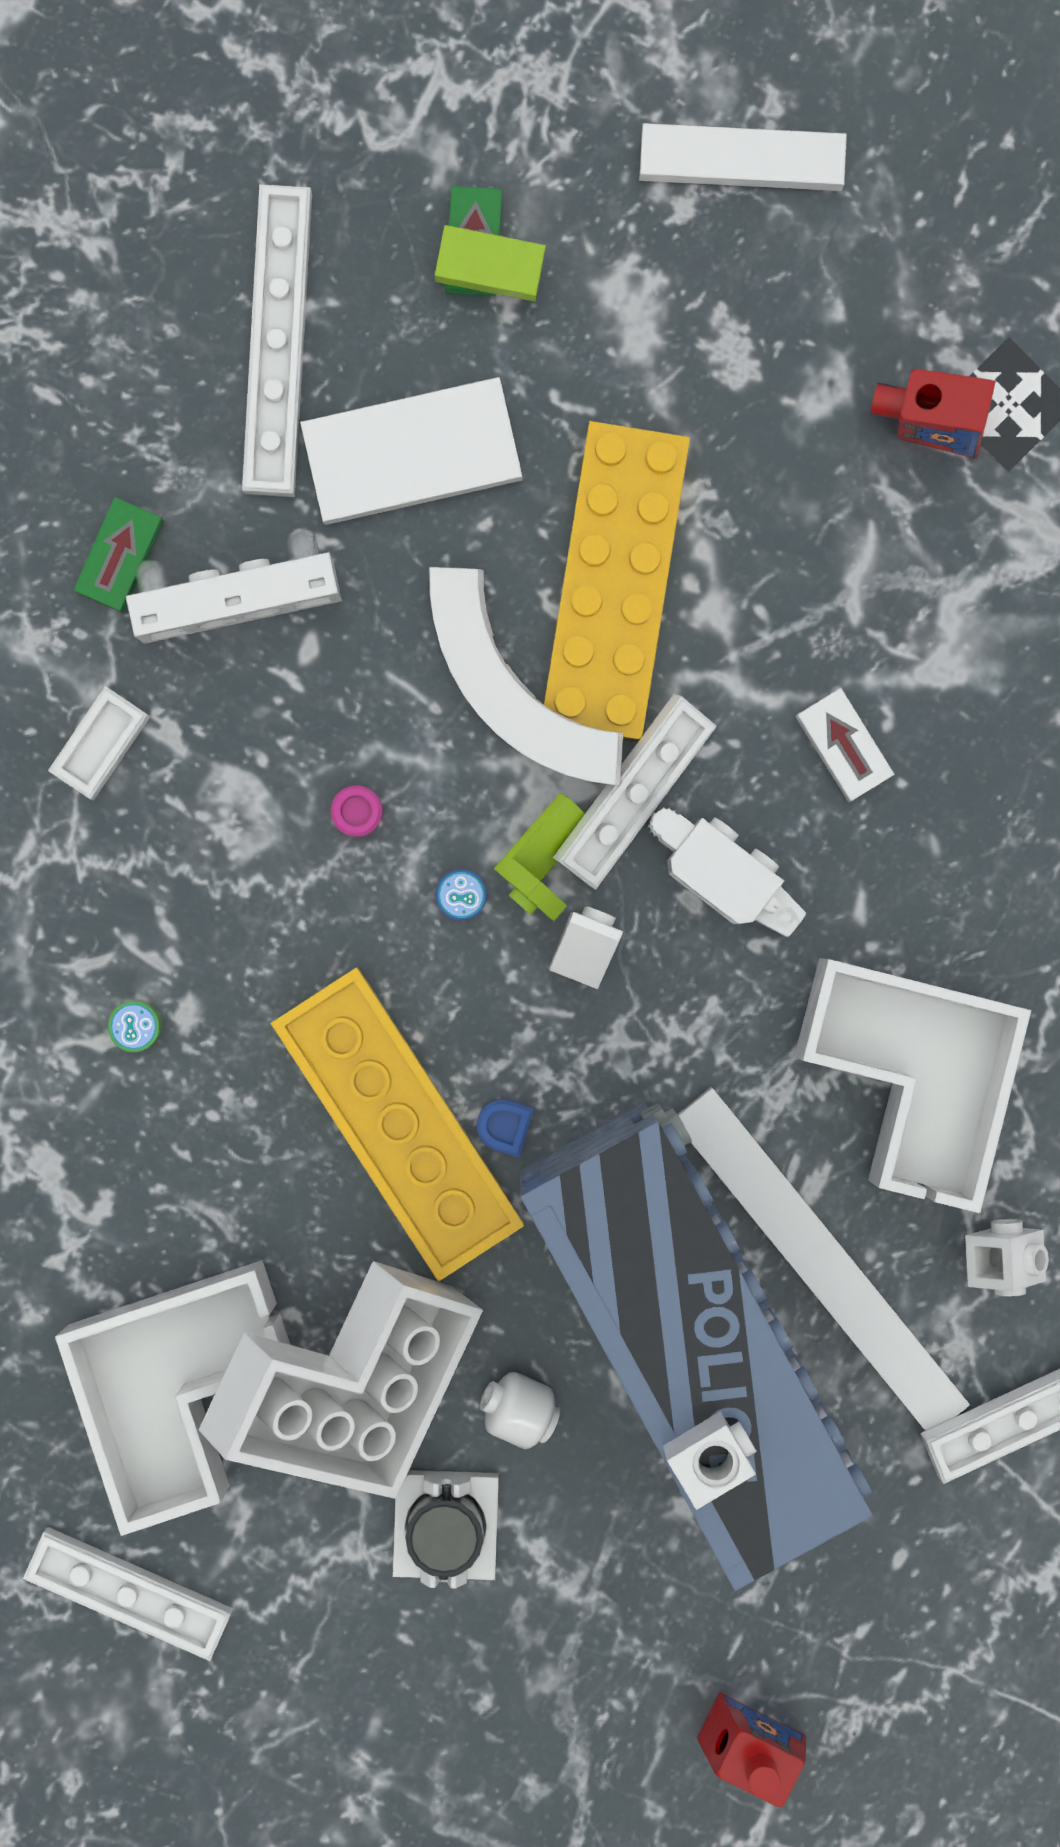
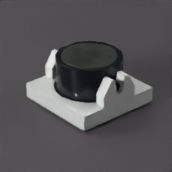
M409 1470L395 1499L393 1577L420 1578V1582L430 1588H435L440 1582H447L450 1588H458L466 1584L467 1579L495 1580L499 1473Z

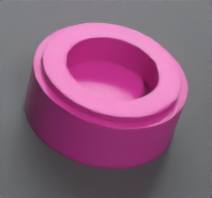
M354 785L342 789L335 796L331 805V817L335 826L344 834L352 837H363L371 834L378 828L383 817V807L380 799L372 790L364 786Z

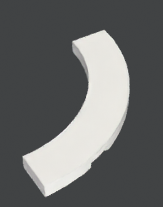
M429 567L430 599L439 644L451 674L477 714L498 736L513 748L545 767L589 782L620 785L623 733L589 727L552 711L537 700L536 696L518 679L510 666L505 664L492 637L494 634L489 622L484 595V570Z

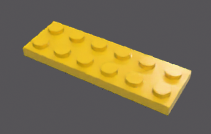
M589 421L544 705L559 715H563L583 725L605 731L623 733V739L639 741L643 736L690 437Z
M359 967L351 970L270 1023L438 1282L525 1226L523 1219Z

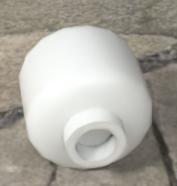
M517 1372L508 1373L498 1383L490 1382L480 1401V1410L485 1412L484 1422L487 1432L523 1449H529L538 1442L545 1443L554 1432L560 1415V1407L555 1404L553 1390Z

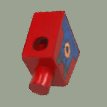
M912 369L907 388L877 383L870 413L899 419L898 438L903 441L977 459L996 381L923 369Z
M719 1692L697 1736V1740L715 1775L780 1808L785 1805L806 1761L805 1734ZM727 1732H729L728 1741L723 1739Z

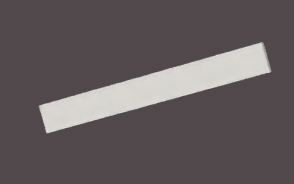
M710 1087L680 1111L678 1115L692 1139L691 1143L924 1430L931 1429L956 1417L970 1406L968 1401L715 1090Z

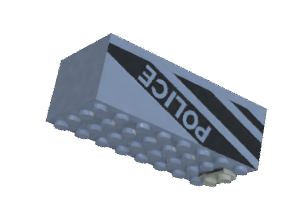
M645 1102L520 1169V1197L734 1591H737L872 1517L873 1515L864 1498L870 1496L873 1492L857 1463H855L848 1449H846V1443L831 1415L828 1414L825 1406L818 1398L820 1395L809 1374L793 1352V1345L784 1328L765 1300L767 1297L754 1273L739 1253L740 1248L729 1227L723 1221L714 1205H712L711 1202L714 1200L704 1181L689 1159H687L685 1145L692 1142V1139L679 1115L675 1113L673 1108L664 1112L658 1103L648 1108ZM721 1411L729 1426L739 1421L757 1452L748 1458L756 1475L696 1510L667 1462L663 1445ZM721 1446L708 1447L701 1453L699 1463L707 1468L718 1467L727 1459L728 1450Z

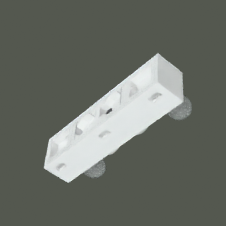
M307 527L294 528L288 534L286 543L290 561L270 565L269 559L251 560L240 564L239 572L221 576L219 570L200 571L189 575L188 583L169 585L167 571L161 562L155 559L144 560L136 569L139 593L126 596L134 637L145 644L340 602L342 598L334 561L329 552L320 554L316 535Z

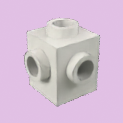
M999 1219L991 1221L990 1229L965 1235L968 1287L994 1289L995 1295L1021 1296L1026 1294V1287L1046 1281L1049 1257L1044 1246L1043 1230L1023 1228L1022 1220Z

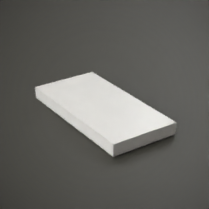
M500 377L300 422L324 525L522 481L521 468Z

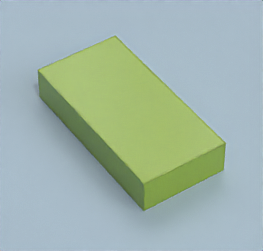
M444 225L435 271V282L536 302L546 245Z

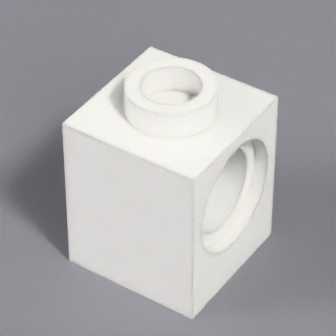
M721 1411L663 1445L667 1462L696 1510L756 1475L748 1458L757 1452L741 1423L738 1421L729 1426ZM711 1446L724 1447L728 1450V1456L722 1465L715 1468H707L699 1463L700 1455L706 1448Z

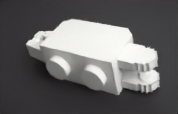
M663 807L660 811L651 815L650 824L647 826L650 828L649 833H653V837L657 836L658 841L673 852L667 860L668 873L672 878L732 924L750 923L755 920L784 937H789L803 920L806 912L781 887L784 880L775 874L779 866L772 859L757 849H754L751 854L747 853L734 843L739 835L716 817L710 823L701 818L694 825L681 814L677 815L675 810L671 811L670 808L665 809Z

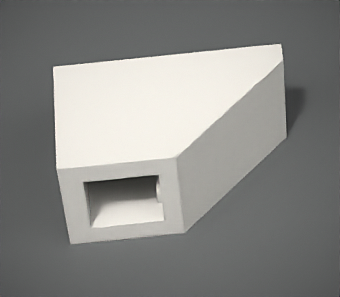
M588 906L584 907L582 915L571 912L549 970L598 989L623 931L612 927L616 917Z

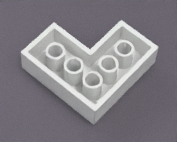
M373 1261L329 1356L244 1332L200 1425L199 1431L225 1460L396 1499L483 1310L451 1285Z

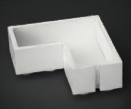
M819 958L794 1057L806 1062L892 1083L868 1180L881 1189L925 1199L926 1196L937 1203L976 1213L981 1212L1031 1010L830 959Z
M263 1260L71 1323L55 1336L121 1536L222 1502L230 1485L219 1452L199 1431L206 1415L201 1399L216 1393L244 1332L290 1345L280 1313L270 1316L277 1302Z

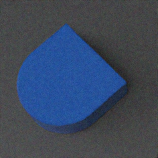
M496 1099L489 1102L482 1108L477 1120V1132L481 1141L493 1150L520 1157L534 1107L508 1099Z

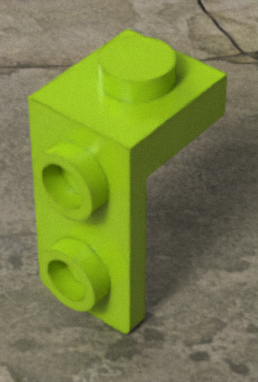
M560 793L494 868L514 887L508 896L530 915L539 908L553 921L557 919L567 905L546 887L541 880L555 866L557 861L553 856L585 815L564 793Z

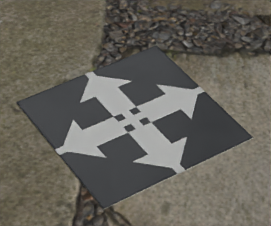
M1010 337L970 375V377L996 381L981 445L1007 472L1060 422V388Z

